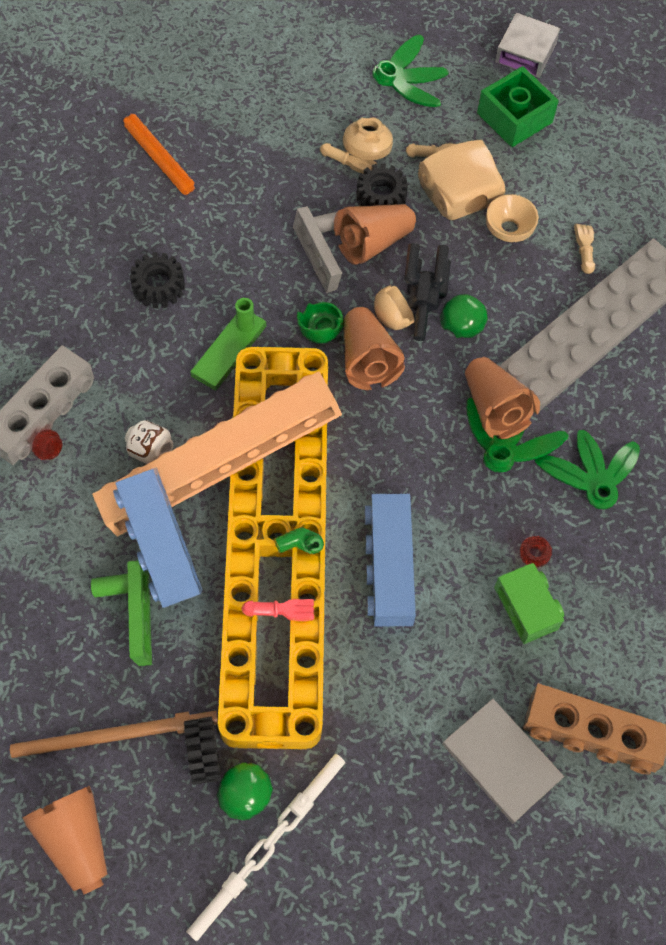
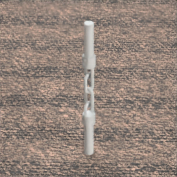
M334 754L303 793L299 792L278 818L277 828L267 839H261L247 854L245 866L238 874L232 872L229 875V878L222 885L220 892L186 931L195 941L199 940L228 903L247 886L245 878L250 872L261 869L274 853V844L285 831H292L313 807V801L346 763L339 755ZM290 811L297 816L291 825H289L288 821L284 820ZM264 844V849L269 851L256 865V861L251 860V858Z

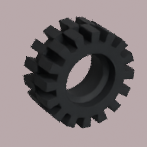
M381 163V168H378L377 164L372 165L371 170L368 167L365 168L364 174L360 173L357 180L356 199L359 201L358 205L405 204L408 189L406 176L402 177L403 172L400 169L395 172V166L391 165L387 169L386 164ZM375 186H386L392 190V193L378 195L372 192L371 189Z
M153 252V258H149L146 254L142 256L143 262L138 259L135 262L136 267L132 266L130 280L136 299L139 302L143 300V305L147 307L151 302L153 308L158 309V304L160 303L163 304V308L168 307V301L175 304L177 302L176 296L181 298L183 295L182 290H185L184 274L180 262L176 263V258L173 256L168 260L167 253H162V256L158 257L157 252ZM156 274L166 275L169 278V281L162 286L154 287L147 284L148 278Z
M212 717L184 721L185 741L192 784L221 780Z

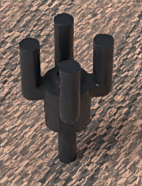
M411 243L408 245L404 280L408 283L407 292L410 294L409 307L417 310L413 339L424 341L428 313L438 309L439 298L442 299L447 296L451 261L448 260L449 247L447 245H439L437 247L434 273L431 271H421L420 246Z

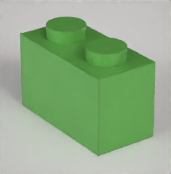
M534 563L498 577L494 586L523 644L559 630L564 621V611L560 602L557 599L553 600L548 591L549 584L546 576L542 571L537 570Z

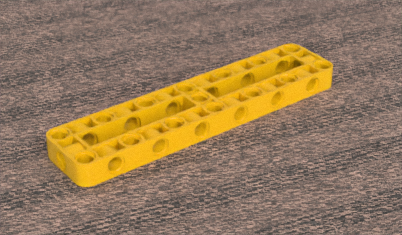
M247 347L241 350L236 358L233 417L241 414L246 408L265 401L266 390L270 388V385L292 386L303 377L313 375L319 371L328 386V359L325 353L314 348ZM249 366L257 367L256 369H247ZM314 367L318 370L310 371L308 370V368ZM327 423L295 440L293 516L261 515L264 476L263 458L230 476L218 709L220 737L229 747L309 749L317 745L321 739L323 724ZM246 474L254 476L253 479L248 481L240 479L241 476ZM306 476H314L317 478V480L314 482H307L303 478ZM303 527L319 534L324 542L323 549L316 554L307 553L296 547L279 553L274 540L270 539L269 536L273 533L285 534ZM242 532L252 534L251 538L247 540H241L237 536ZM260 557H292L291 600L299 599L300 596L307 593L314 595L316 598L313 606L314 620H290L288 707L254 706L258 615H253V617L245 615L242 612V605L251 600L259 602ZM240 592L250 595L249 599L244 602L236 601L234 596ZM237 655L245 656L248 659L246 664L239 667L232 665L230 661ZM308 656L314 659L315 664L309 668H304L297 661L302 657ZM233 721H241L245 724V729L239 734L229 733L227 727ZM302 722H308L313 725L315 730L310 735L304 736L297 733L295 728Z

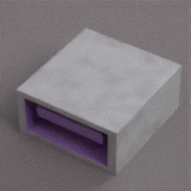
M516 13L498 46L495 62L516 70L524 66L533 76L540 78L557 44L560 28Z

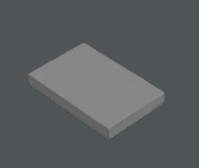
M494 699L489 701L442 743L512 824L565 777Z

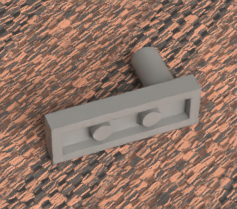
M308 206L297 208L293 228L325 292L335 291L338 288L342 272L322 233L334 230L336 212L313 217Z

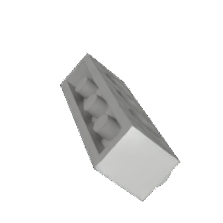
M62 345L0 410L1 458L14 466L19 459L23 460L29 455L32 445L39 437H45L51 431L53 422L60 415L68 413L80 393L87 392L92 386L94 375L90 363ZM60 383H66L62 387H56ZM39 405H46L41 409H35ZM21 426H24V427H25V428H24L23 430H21V431H18V432H15V431H14V430H15L16 428H18V427H21Z

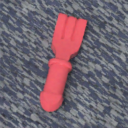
M293 599L284 603H278V601L253 602L251 600L242 605V612L250 617L259 615L276 618L279 614L285 616L288 620L312 621L314 620V600Z

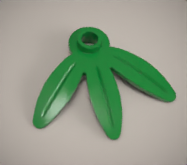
M418 34L407 40L394 53L390 61H380L373 68V78L380 85L392 86L400 95L416 104L429 107L441 106L438 98L411 84L441 79L447 76L449 71L444 67L404 69L418 55L424 42L422 35Z
M473 398L467 399V418L471 431L478 443L486 450L483 456L485 466L494 472H507L513 467L514 462L530 461L543 457L560 447L569 437L565 431H556L531 439L518 446L516 445L522 438L524 431L508 439H501L500 437L497 439L496 435H493L494 438L489 437L483 429Z
M579 430L577 433V447L586 473L578 466L558 457L545 455L535 459L536 464L544 472L569 486L586 491L589 503L597 509L604 510L611 508L618 499L616 486L634 468L639 457L640 446L634 441L624 445L615 454L606 470L604 458L597 442L587 431ZM598 489L605 490L608 493V497L600 496Z

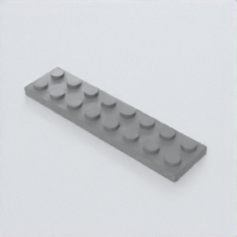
M653 238L500 365L501 368L536 394L540 401V411L666 304V248Z

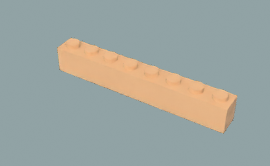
M318 371L313 375L303 377L298 383L285 390L275 392L265 401L246 408L241 414L230 420L218 423L206 433L190 438L182 446L161 454L158 459L145 466L133 469L130 474L115 482L157 467L168 499L173 507L338 418L342 413ZM110 482L92 495L105 525L118 537L127 532L125 521H128L129 518L125 508L120 509L115 500L113 490L117 489L116 483Z

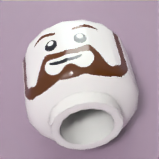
M148 420L140 421L135 426L130 427L125 435L126 450L129 456L146 464L158 459L161 454L173 450L170 432L164 427Z

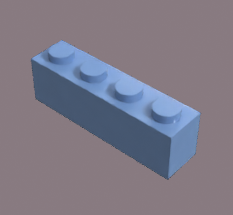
M157 467L115 482L117 489L113 490L114 497L119 508H125L129 520L125 521V525L132 540L137 539L141 551L137 552V557L143 571L148 570L153 582L149 583V589L154 601L160 600L162 608L201 594L202 586Z
M372 494L370 506H365L364 509L365 525H371V535L365 536V553L372 554V565H366V584L373 586V596H367V616H373L374 626H413L416 614L410 494Z

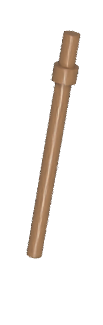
M217 710L191 715L188 711L176 713L173 718L10 744V754L12 758L173 731L183 734L185 733L184 721L212 717L213 724L216 725L218 724Z

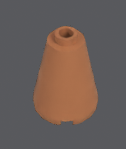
M405 204L345 207L336 212L334 219L335 236L340 235L343 243L338 245L339 249L351 264L365 263L412 232L415 227L416 216L414 211Z
M357 307L349 311L344 317L345 373L349 383L363 390H372L370 385L381 383V387L388 386L404 372L405 358L402 350L370 309Z
M477 358L470 362L465 371V377L483 429L489 437L494 438L493 435H499L501 439H508L528 428L532 423L529 419L535 412L538 415L540 411V401L536 394L489 358Z
M90 786L22 817L26 827L73 891L81 889L84 895L104 885L101 878L108 874L94 795Z

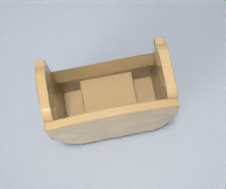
M482 140L463 142L444 148L420 162L418 172L420 184L442 216L448 220H456L488 208L494 199L505 195L504 181L496 168L491 153Z

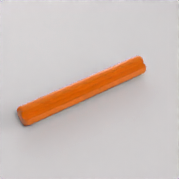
M135 114L125 117L123 120L124 127L179 191L184 195L193 192L195 189L194 181Z

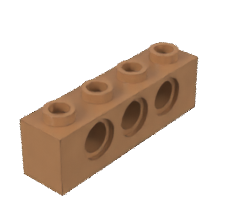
M539 683L532 692L523 725V730L529 731L532 738L544 742H549L550 739L562 742L564 748L573 752L581 753L587 750L596 753V757L599 760L614 764L618 760L630 764V769L640 774L648 775L651 772L655 773L664 765L666 756V724ZM562 714L566 716L570 727L558 725L554 715ZM588 725L598 726L602 731L603 737H593L589 733ZM622 735L630 736L634 740L636 748H627L622 742Z

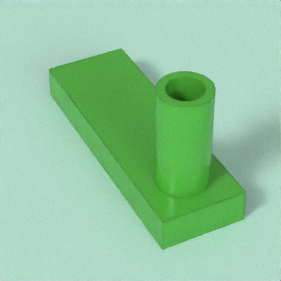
M249 298L237 300L235 304L236 315L190 371L191 377L215 391L236 366L238 353L247 347H251L266 328V321L254 314V305Z
M139 560L127 562V574L92 578L91 590L95 598L128 593L130 658L138 666L152 665L149 571H143Z

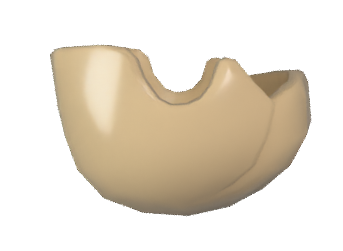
M387 286L376 294L374 309L378 320L384 326L392 330H401L415 322L407 301L396 286Z

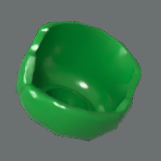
M468 294L453 297L445 304L440 314L442 328L450 330L456 338H473L483 331L488 321V313L484 304Z
M308 303L303 313L297 312L299 330L310 342L317 344L328 343L335 339L343 329L344 318L342 312L332 303Z
M252 762L240 763L230 768L223 775L217 791L220 809L230 818L250 820L253 816L263 811L270 802L273 791L270 776L260 765Z

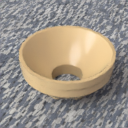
M374 117L361 118L346 128L343 136V145L347 152L359 159L378 160L391 152L393 136L391 131L379 119ZM363 128L373 129L375 131H367Z
M513 194L503 195L490 203L486 214V224L489 231L498 239L507 242H519L533 234L538 224V211L532 202L522 196ZM511 221L517 225L518 229L515 232H507L502 228V224Z

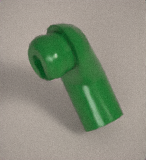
M303 527L274 538L279 553L296 547L307 553L316 554L324 546L323 539L319 534Z

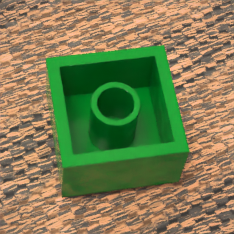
M522 66L481 90L477 114L513 148L553 123L559 100Z

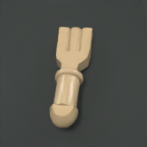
M329 143L320 146V152L324 157L328 156L341 162L342 165L346 164L352 170L364 174L365 168L368 167L371 170L372 165L377 164L373 160H364L351 156L349 152L337 149Z
M448 143L440 147L410 144L406 147V153L412 158L415 156L429 157L444 148L456 144Z
M574 224L576 241L580 246L579 253L581 254L582 271L585 274H591L595 269L592 254L593 247L591 246L594 241L593 228L588 225Z

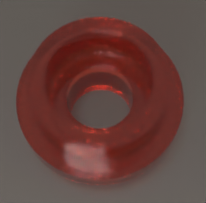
M52 429L41 431L33 441V454L42 460L56 458L63 446L59 434Z
M531 536L522 542L519 554L526 565L534 563L536 568H539L549 562L552 556V548L543 537ZM530 549H538L541 556L535 557L531 555Z

